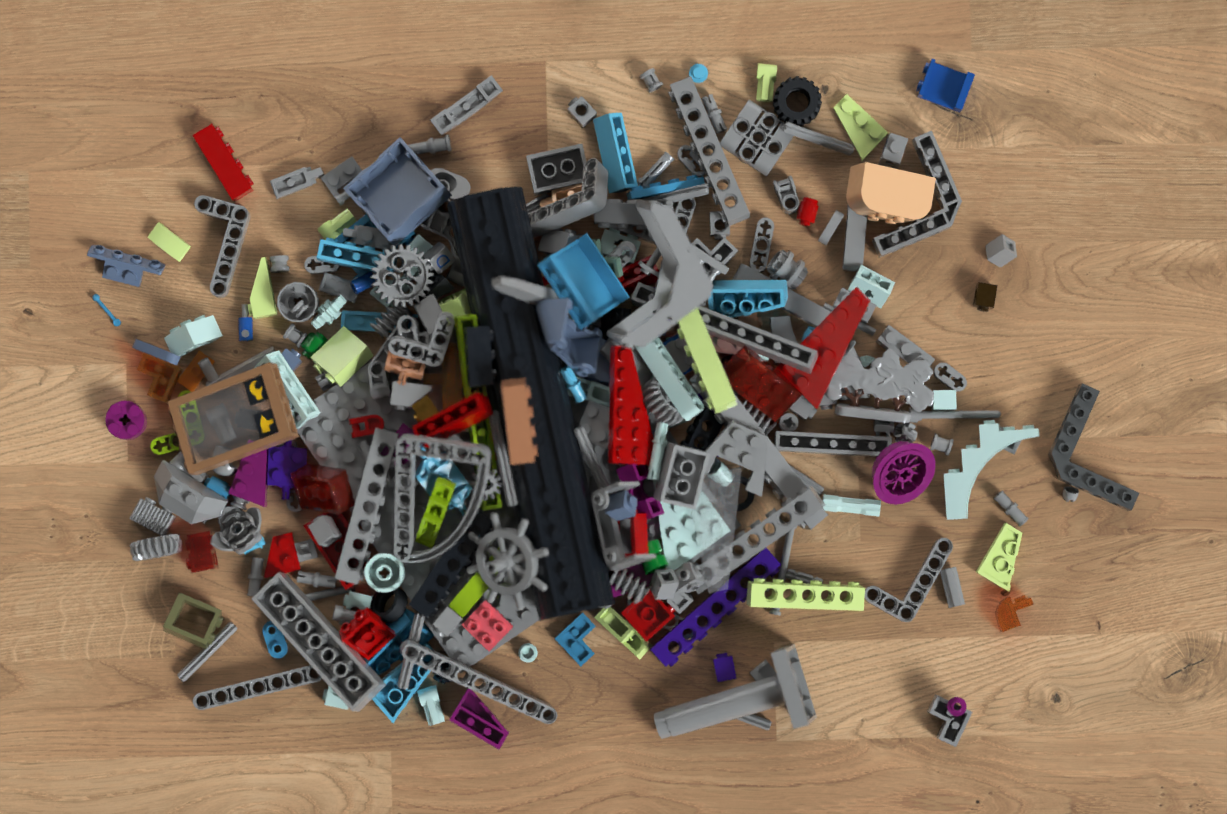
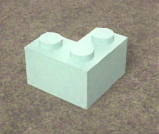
M202 315L195 318L193 322L189 319L180 323L181 327L178 326L171 329L170 334L164 337L171 353L183 356L200 346L214 342L223 335L213 315L209 317Z

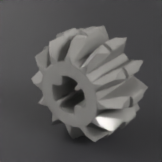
M492 469L488 475L490 485H487L483 500H487L488 494L494 499V491L498 494L501 492L497 489V486H503L502 482H497L501 479V475L495 476V469ZM472 473L471 476L475 478V481L471 480L469 484L476 486L477 475ZM475 486L470 489L471 492H474Z

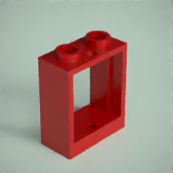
M636 510L635 516L627 518L630 519L632 553H624L625 558L632 555L648 554L646 513H638V510ZM617 521L620 532V521Z

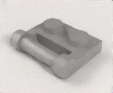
M351 156L321 177L340 206L350 196L346 191L342 194H339L337 191L351 182L362 172V169L353 156Z

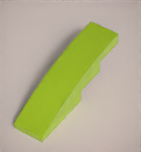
M438 476L415 542L430 548L434 547L456 483Z

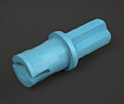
M568 365L561 369V373L567 383L566 387L570 389L575 402L580 403L587 398L580 385L581 381L577 379L572 368Z

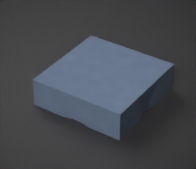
M401 137L389 146L371 166L364 169L343 188L394 246H397L452 196Z

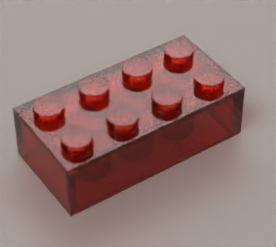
M746 345L723 366L731 388L775 422L802 396L776 368Z

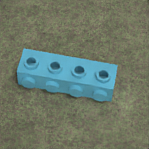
M608 113L593 119L602 164L608 170L609 193H621L638 186L622 113Z
M326 238V240H320L317 259L318 261L374 272L370 270L377 267L373 261H380L378 254L385 255L384 250L383 252L375 251L374 247L364 246V248L356 247L355 243L345 242V244L337 243L338 240ZM396 257L393 261L395 267L398 257ZM387 267L388 271L395 273L394 270H392L390 267Z

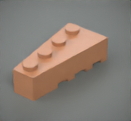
M525 378L502 380L511 465L534 462V456H538L537 444L533 445L532 437H536L534 425H530V418L533 417L532 406H528L527 399L531 398L530 386L526 387Z

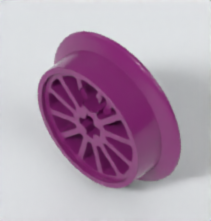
M906 441L893 443L882 450L872 467L873 487L878 498L885 503L895 505L907 503L922 494L931 483L935 473L936 463L931 450L922 444Z

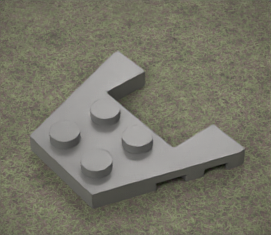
M731 421L716 437V440L706 448L705 452L710 453L705 473L709 474L716 456L752 470L745 490L762 496L768 436L735 421Z

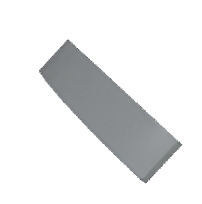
M491 75L477 85L474 90L448 109L441 111L430 121L442 136L487 105L503 90Z

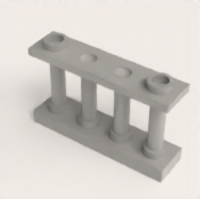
M691 243L701 264L703 265L706 262L711 265V271L708 274L711 282L720 273L726 275L729 270L726 265ZM656 248L646 264L641 260L638 263L641 266L640 270L648 276L651 273L657 277L659 276V272L653 269L661 256L658 248ZM705 302L701 304L702 307L706 305Z

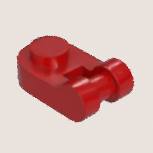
M374 414L349 419V425H352L353 431L351 436L352 438L374 435L375 428L384 429L385 422L381 416ZM365 423L366 430L360 431L359 424Z

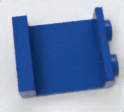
M931 59L930 63L926 62L922 73L925 74L923 81L919 80L916 91L919 92L917 97L960 113L975 74L970 72L964 74L937 64L935 59Z

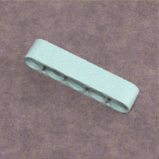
M659 337L644 348L636 346L637 351L682 418L689 421L704 410L702 401Z

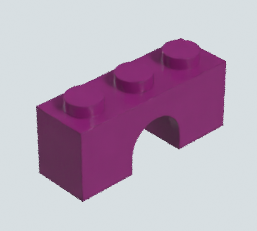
M628 464L616 469L620 482H639L640 486L626 490L637 498L636 510H638V513H646L647 520L664 514L660 501L647 496L643 490V483L647 479L649 472L647 465Z

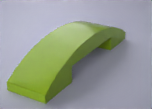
M493 555L489 557V561H493L495 559ZM479 572L475 573L448 605L462 618L489 588Z

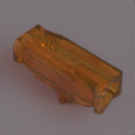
M457 342L448 343L442 361V373L423 374V385H442L443 410L463 400V383Z

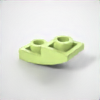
M160 222L157 223L147 237L179 262L191 247Z

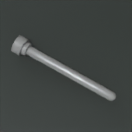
M909 407V412L911 413L910 423H917L922 419L999 418L1001 416V412L998 410L917 412L912 407Z

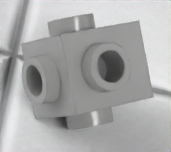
M686 562L674 571L679 581L677 587L679 591L686 593L696 591L702 584L706 583L704 570L700 565Z

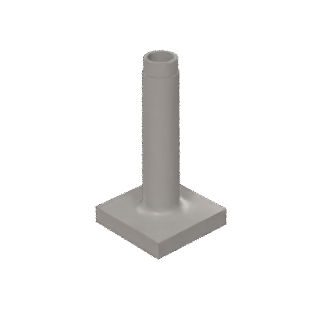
M795 644L779 648L771 653L777 673L774 676L654 713V721L660 738L678 736L783 705H787L794 729L809 725L817 718Z

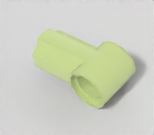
M758 63L756 101L772 102L777 65Z
M347 208L333 220H328L322 224L317 231L324 240L326 238L335 239L343 233L344 228H349L357 220Z

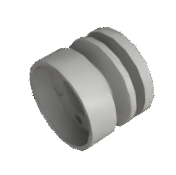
M293 282L281 289L277 297V306L285 319L292 322H305L316 314V310L319 308V298L317 292L311 286L302 282ZM302 298L304 305L309 307L300 317L296 318V314L290 311L296 305L294 300Z

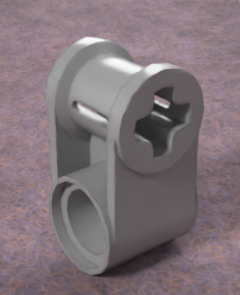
M790 175L787 179L780 181L774 180L773 186L783 212L786 214L795 213L798 209L799 200L792 176ZM792 200L795 203V207L787 208L785 202Z

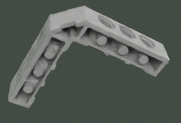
M932 131L915 137L912 143L926 175L936 178L934 194L941 210L934 212L924 219H917L907 226L898 227V229L888 234L874 237L872 242L879 258L945 231L954 222L962 200Z

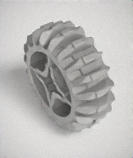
M654 377L648 380L641 390L644 398L643 401L647 404L651 414L656 419H659L660 422L667 423L670 426L680 423L683 420L682 416L657 379Z
M170 534L132 542L130 544V553L134 561H143L178 554L182 551L183 545L180 535Z

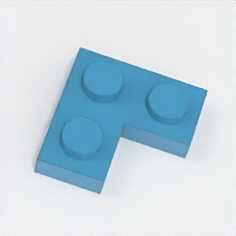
M582 612L554 638L580 667L595 654L582 639L596 626Z

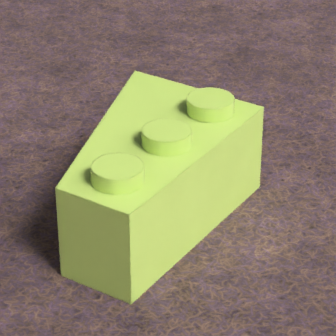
M466 289L438 301L442 311L449 312L453 316L471 314Z

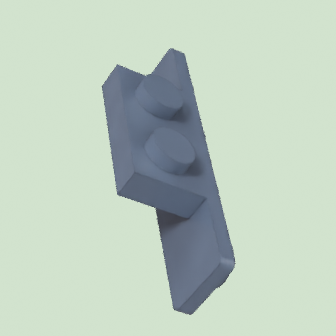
M92 245L87 252V256L105 261L102 278L136 287L141 285L143 271L161 275L166 265L158 260H148L139 255H129L120 250H110L102 245Z

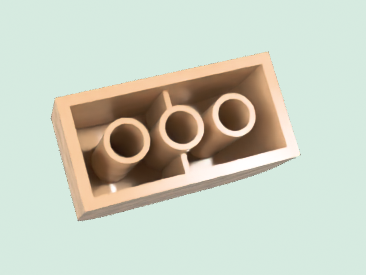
M864 162L851 166L846 198L849 207L855 213L867 216L868 220L879 221L881 219L885 220L886 224L896 225L897 223L921 219L928 214L932 206L936 178Z

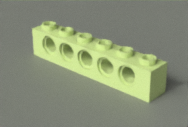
M754 578V581H748L746 604L750 607L864 611L865 588L859 585V582H848V585H842L839 581H829V584H822V581L810 580V583H803V580L794 579L791 580V583H787L783 579H773V582H765L763 578ZM771 588V596L765 597V590ZM786 589L791 590V594L788 598L783 597V593ZM809 589L810 595L803 599V591ZM828 590V597L821 599V593ZM847 591V597L844 600H840L841 592Z

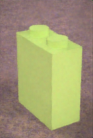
M343 326L311 356V359L315 363L313 367L318 373L321 374L323 372L326 374L325 378L331 384L335 382L341 387L374 355L365 343Z

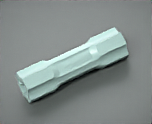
M823 495L822 501L826 505L823 507L825 511L880 516L881 500Z

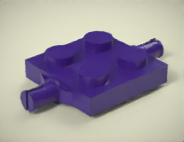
M292 440L284 442L283 446L268 448L266 485L282 488V500H285V492L286 500H290V488L306 487L307 448L292 446Z

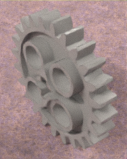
M399 244L398 250L393 245L391 246V252L388 249H384L385 255L378 254L380 261H373L377 267L370 269L375 272V275L370 276V278L376 281L371 286L378 287L375 293L381 292L380 299L386 297V304L393 301L394 307H397L399 302L401 307H405L406 302L409 306H413L412 300L419 303L418 296L425 298L426 296L423 291H430L426 285L433 283L428 279V277L433 276V273H428L432 266H426L425 264L429 259H422L423 252L416 254L417 248H413L410 251V245H406L405 249H403V245ZM396 257L402 261V265L399 268H396L393 263ZM413 266L417 267L419 271L416 277H413L410 272ZM387 267H390L392 270L398 273L404 272L403 275L405 277L416 281L417 284L414 285L407 279L399 280L400 276L398 274L388 271ZM388 274L393 278L391 285L385 283V277ZM405 283L410 287L408 294L402 292V286Z

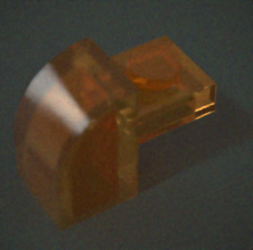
M1025 595L1014 599V603H1012L1011 597H1006L999 602L995 617L1000 632L1021 626L1016 611L1034 605L1031 597L1026 598Z

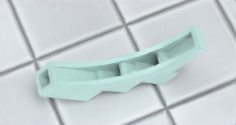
M995 420L983 421L984 424L979 425L981 448H978L977 444L966 445V449H961L963 472H960V469H949L948 473H944L947 520L968 519V503L971 490L985 464L1007 446L1024 439L1039 437V429H1034V425H1025L1020 430H1015V426L1003 427V431H1000V424H995Z

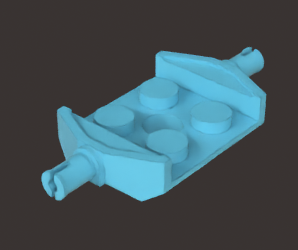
M420 456L422 461L415 471V477L431 497L438 476L456 483L447 510L456 507L465 516L464 510L467 512L468 508L465 506L464 500L470 494L472 487L451 460Z

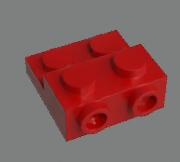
M649 590L642 601L634 604L633 601L621 614L647 642L675 617L673 614L675 609L668 603L664 604L662 600H655L651 590Z
M367 607L363 611L358 610L354 615V619L349 623H343L339 631L341 640L367 660L396 636L395 631L384 624L380 616Z

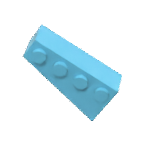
M713 280L711 297L708 299V306L710 310L731 318L743 315L749 316L755 312H765L785 307L788 299L787 280Z
M428 642L423 644V646L434 650ZM425 655L423 657V662H429L432 658V655ZM403 662L400 663L382 679L386 686L372 700L389 720L394 723L408 701L431 672L430 670L414 664L408 689H401L397 686Z

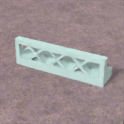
M278 350L265 355L254 368L269 362L278 365L296 429H299L307 420L317 417L320 411ZM295 412L301 417L299 422L295 417Z

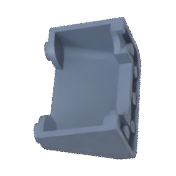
M569 298L537 301L536 313L546 343L550 349L572 368L577 375L588 376V374H596L602 331L599 328L591 331L587 329V326L580 330L577 324L567 316L568 310L572 309L573 303Z

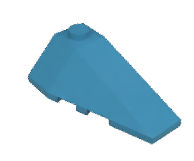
M408 609L405 610L397 621L386 623L388 627L395 631L396 636L369 660L364 658L378 676L390 669L392 663L399 659L400 661L404 660L400 652V646L409 639L415 615ZM423 624L419 640L421 645L428 642L434 636L425 624Z

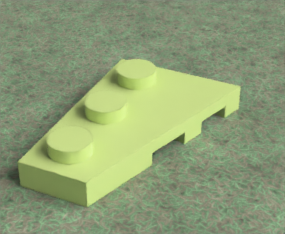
M847 94L833 108L851 139L850 141L857 150L861 161H863L888 132Z
M1004 523L976 570V573L1007 592H1010V582L1014 574V564L1018 555L1022 532Z

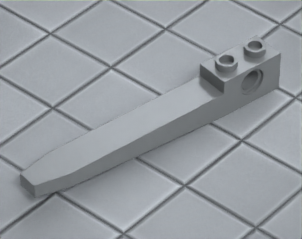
M506 277L492 279V287L496 290L533 305H537L539 300L559 299L553 289ZM568 312V315H567V316H568L572 321H574L573 318L571 317V315H570L569 312ZM601 317L587 325V329L594 331L595 328H600Z

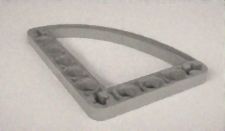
M404 434L397 440L394 557L396 556L403 563L424 562L441 555L461 538L476 516L484 497L491 452L487 446ZM404 440H406L407 444H410L407 448L406 445L402 443ZM421 442H425L428 444V451H424L421 449ZM439 445H445L448 453H441ZM459 447L464 448L467 452L466 456H460L457 449ZM479 451H481L482 455H485L483 458H480V455L477 454ZM416 456L479 464L472 500L456 530L447 539L432 548L413 551ZM401 458H407L410 461V466L402 465ZM401 476H406L409 479V485L401 482ZM400 495H407L409 503L402 502ZM401 512H404L409 516L408 521H404L400 518ZM401 530L406 531L409 536L408 539H403L399 532ZM403 544H406L404 546V553H407L406 556H403V553L400 552L403 549Z

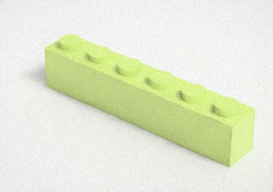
M697 307L677 322L679 326L677 332L680 340L684 339L686 342L684 349L687 356H691L694 363L691 366L695 375L699 373L701 378L698 381L702 392L706 391L709 397L706 398L709 409H714L715 414L737 406V400Z

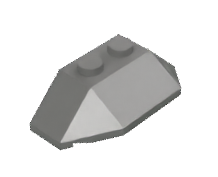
M165 460L161 462L154 475L159 504L190 524L219 517L229 501Z

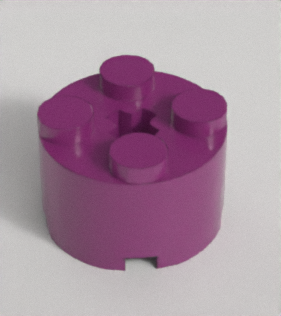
M119 401L111 405L107 411L105 419L107 429L117 438L133 440L146 429L147 416L144 410L136 403ZM127 416V418L130 419V422H127L125 425V423L122 422V420L125 419Z

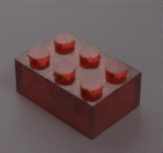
M306 464L291 473L301 509L341 514L355 505L346 469Z

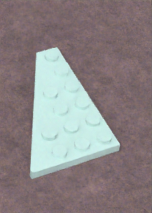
M653 480L654 491L657 483L656 480ZM702 490L696 510L660 502L664 514L658 516L663 553L669 564L666 569H673L675 571L682 564L730 531Z

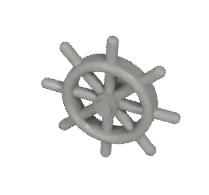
M493 512L490 517L494 531L485 535L483 539L474 532L468 534V538L479 546L476 554L477 565L467 567L466 571L469 574L479 572L483 581L491 588L486 598L488 603L494 601L497 593L513 595L517 609L523 610L524 602L521 591L527 589L531 584L542 591L547 589V585L538 579L536 575L538 572V558L547 556L549 550L546 548L535 550L531 541L524 535L529 524L527 519L521 520L517 530L502 528L498 514ZM505 538L512 540L509 549L507 548ZM495 539L498 541L500 551L492 546ZM518 546L523 552V554H516ZM489 553L495 557L493 561H489ZM525 561L526 569L520 566L519 562ZM515 572L523 577L519 583L517 582ZM506 573H507V576H508L510 585L503 582V579H504Z

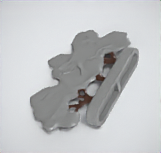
M890 348L883 353L881 358L877 357L871 362L870 369H865L857 357L847 352L844 354L829 384L826 395L830 400H838L845 395L852 401L851 404H836L834 413L837 415L910 423L911 413L900 410V407L906 403L915 411L921 412L927 406L933 405L934 392L924 385V382L930 379L933 370L926 360H912L909 364L902 367L899 355ZM848 385L855 389V396H853V393H849ZM863 394H872L875 397L874 407L859 405V397ZM901 395L905 396L903 401H900ZM889 398L893 399L895 409L879 408L880 401Z

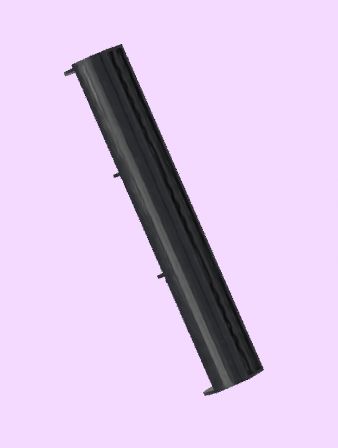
M501 187L465 195L447 203L471 314L476 315L478 326L487 325L493 331V341H490L491 349H494L495 353L492 368L496 370V380H493L494 385H487L492 411L497 410L499 413L517 498V505H514L518 527L521 520H528L529 524L524 535L531 541L535 550L544 548L549 550L547 556L538 558V572L536 575L538 579L547 585V589L542 591L531 584L539 621L614 605L615 601L580 444L574 433L576 426L566 381L561 373V359L546 343L536 313V305L501 293L492 287V279L498 277L518 279L544 287L541 270L537 266L539 260L523 188ZM525 378L526 387L530 386L531 398H527L528 406H532L533 410L530 425H534L536 437H532L533 445L537 444L538 456H534V462L511 465L502 380Z

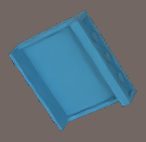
M588 233L537 264L559 299L569 298L573 302L572 309L568 310L580 330L630 297Z

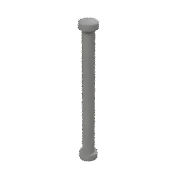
M797 526L787 532L785 536L778 579H783L784 582L794 530L797 529ZM772 608L769 614L781 616L780 608Z

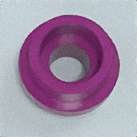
M953 697L947 703V710L953 716H961L966 711V702L961 697ZM955 703L960 704L961 707L959 710L954 709Z

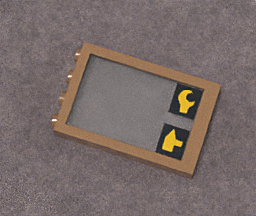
M266 363L168 401V412L173 418V429L180 442L179 450L185 459L184 467L191 475L202 474L299 437L278 365L275 363Z

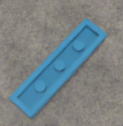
M697 175L686 177L685 181H679V178L668 180V184L661 185V182L649 184L650 188L643 189V186L632 187V191L626 194L628 200H635L705 184L704 177L698 178Z

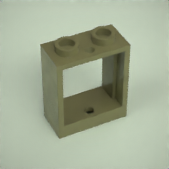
M179 592L163 626V631L206 649L208 644L212 645L216 634H213L216 627L220 628L223 622L222 610ZM185 603L214 615L204 638L175 627Z

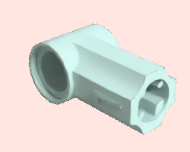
M436 685L417 690L428 725L431 726L445 722Z

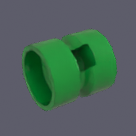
M659 540L648 542V554H655L656 558L642 563L646 575L669 566L665 555L661 554L662 547Z

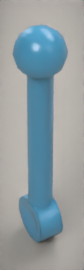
M94 294L92 296L93 301L103 308L113 320L114 326H120L121 321L116 319L102 303L100 296Z

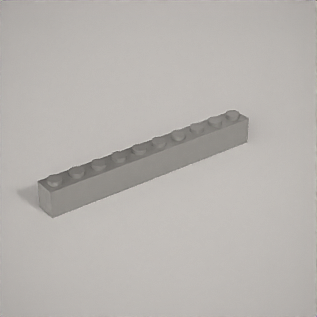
M638 282L631 298L632 304L636 307H641L654 297L655 288ZM698 306L709 335L811 374L818 358L816 350L705 307Z
M698 373L690 378L689 381L692 383L691 386L694 391L703 397L704 400L702 401L709 409L706 398L709 397L706 391L702 392L698 381L701 378ZM736 395L737 406L714 415L715 419L725 427L731 421H735L765 434ZM768 438L764 482L772 486V491L778 499H782L783 502L788 498L793 500L798 497L797 492L803 489L805 484ZM802 501L797 502V509L805 511L806 505ZM822 508L798 526L802 529L811 530L828 514Z

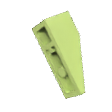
M262 257L250 296L251 304H248L249 315H253L254 319L278 315L266 257Z

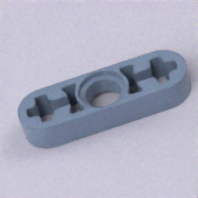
M135 339L132 347L176 366L180 360V356Z

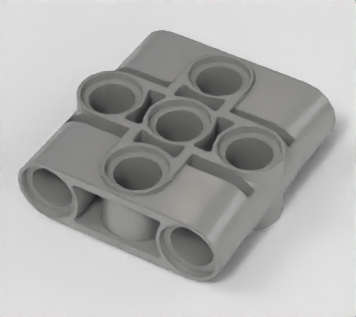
M749 99L721 140L720 145L739 158L741 162L748 164L767 177L794 136L783 132L785 124L783 121ZM763 112L764 114L762 115L758 123L754 124L760 116V114ZM771 118L774 124L771 127H767L764 125L763 120ZM739 123H744L747 126L745 132H740L737 129ZM778 123H779L780 126L778 127V129L776 130V132H775L774 135L772 136V135H771L772 132L774 131V129L776 128V126H777ZM761 134L763 137V141L759 143L755 142L753 140V135ZM744 140L745 142L743 143V145H742L741 148L739 149L738 153H736L735 151L738 149V147L740 146V144H741L742 141ZM771 144H775L779 147V151L777 153H772L769 151V146ZM749 149L753 156L745 158L742 155V151ZM762 152L756 160V162L753 164L752 162L754 161L758 153Z

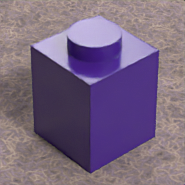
M727 652L716 654L713 664L717 682L737 679L732 655L728 656Z

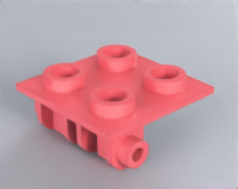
M487 600L462 624L489 652L514 627Z

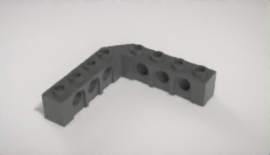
M1083 383L1079 384L1048 454L1055 469L1057 479L1124 510L1132 511L1139 492L1069 461L1100 392Z

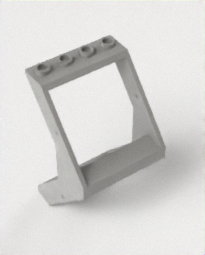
M637 199L635 207L662 256V263L654 297L607 331L606 336L610 337L611 341L633 349L634 346L644 348L709 299L713 289V284L672 207Z

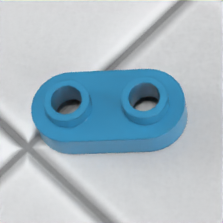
M272 621L265 623L262 629L269 654L274 658H283L288 652L286 638ZM270 627L275 628L274 634L269 633ZM276 645L281 646L279 653L274 650Z

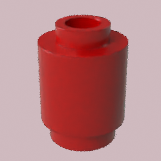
M803 197V201H800L796 220L799 221L800 225L810 227V224L815 223L819 208L817 200Z

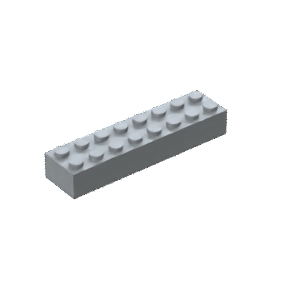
M278 572L252 598L255 604L351 711L360 712L386 686L384 681L366 661L341 640L338 630L286 573Z

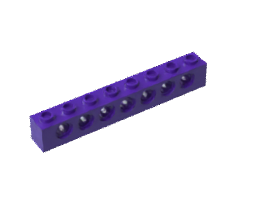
M767 548L761 550L649 650L664 667L668 665L672 667L679 660L678 656L682 652L686 654L694 647L692 645L693 642L697 639L700 642L708 635L706 631L711 626L716 628L722 622L720 618L725 614L729 616L737 609L735 605L738 602L744 603L747 600V588L745 589L740 585L742 578L747 577L750 581H754V578L766 579L768 576L772 578L780 571L778 568L781 565ZM759 564L765 570L761 576L755 573V567ZM729 590H733L736 594V598L733 601H728L726 598V593ZM714 603L721 605L722 609L718 614H714L711 610ZM703 615L707 618V624L700 627L697 624V619ZM687 628L693 632V636L688 640L684 639L682 635L683 631ZM672 641L678 643V650L676 652H670L668 649V644Z

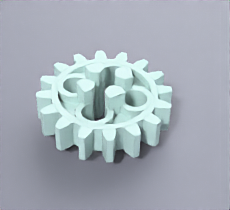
M339 295L332 302L329 299L326 300L316 310L318 315L314 317L311 324L316 329L322 327L326 322L330 325L334 319L336 320L340 316L341 312L339 310L346 304V299Z

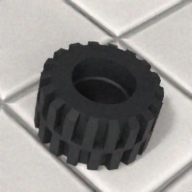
M795 76L792 79L790 77L785 82L783 81L777 88L773 100L774 112L778 115V119L783 120L784 123L790 122L799 126L811 123L819 113L822 104V96L819 93L818 86H815L812 80L808 81L807 78H799V76ZM790 93H803L808 98V107L802 112H795L789 109L786 104V98Z

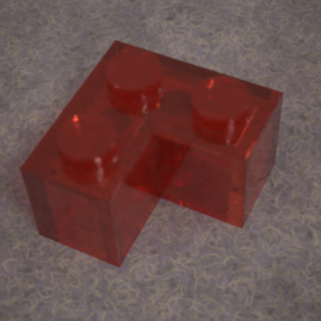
M212 531L187 535L188 539L185 540L186 550L190 551V553L188 554L189 558H186L188 570H191L192 573L219 569L216 549L210 544L213 536Z

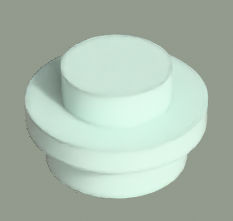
M530 643L523 644L518 651L519 658L527 663L534 661L538 654L537 648Z

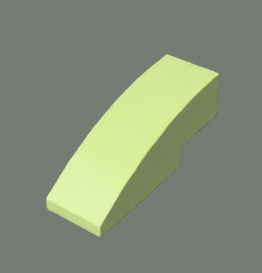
M612 607L603 608L594 617L639 659L653 646L649 641L646 642Z

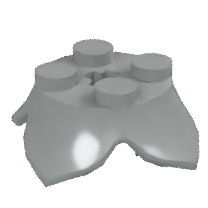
M225 506L218 517L221 530L212 536L210 544L219 550L234 551L239 555L251 549L262 539L260 533L262 521L260 510L252 507L247 512H244L235 506Z

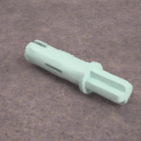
M658 422L656 425L647 477L650 480H660L665 445H667V442H665L668 429L667 423Z

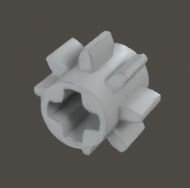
M912 423L898 424L893 433L897 437L895 441L914 442L918 433L914 430L916 425Z

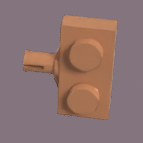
M388 351L384 370L399 374L397 381L399 385H405L407 377L422 380L425 364L394 355Z

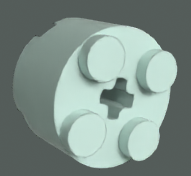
M382 553L375 555L368 561L364 574L371 588L378 592H391L402 584L405 577V569L403 563L396 556ZM384 567H386L387 571H390V575H387L385 579L383 575H380V571H383Z

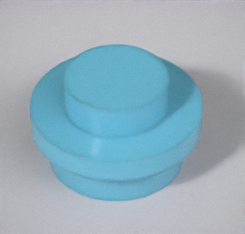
M695 64L690 68L689 77L691 76L695 83H702L708 77V70L702 64Z

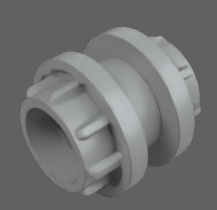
M780 250L767 266V270L770 273L769 277L773 280L778 277L781 280H787V288L791 290L796 289L808 273L805 262L801 259L795 262L793 260V252Z

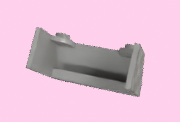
M617 482L596 490L592 495V504L605 562L612 571L622 570L656 558L655 554H638L625 558L618 523L605 513V508L609 504V495L640 486L639 482Z

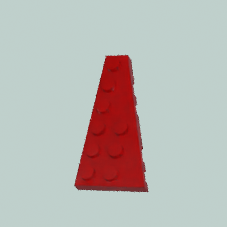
M858 287L800 343V345L816 350L818 353V358L811 374L783 363L777 367L778 371L816 409L819 408L821 400L871 301Z
M610 346L608 463L650 466L653 449L652 440L654 438L645 402L643 401L644 398L632 349L622 346Z

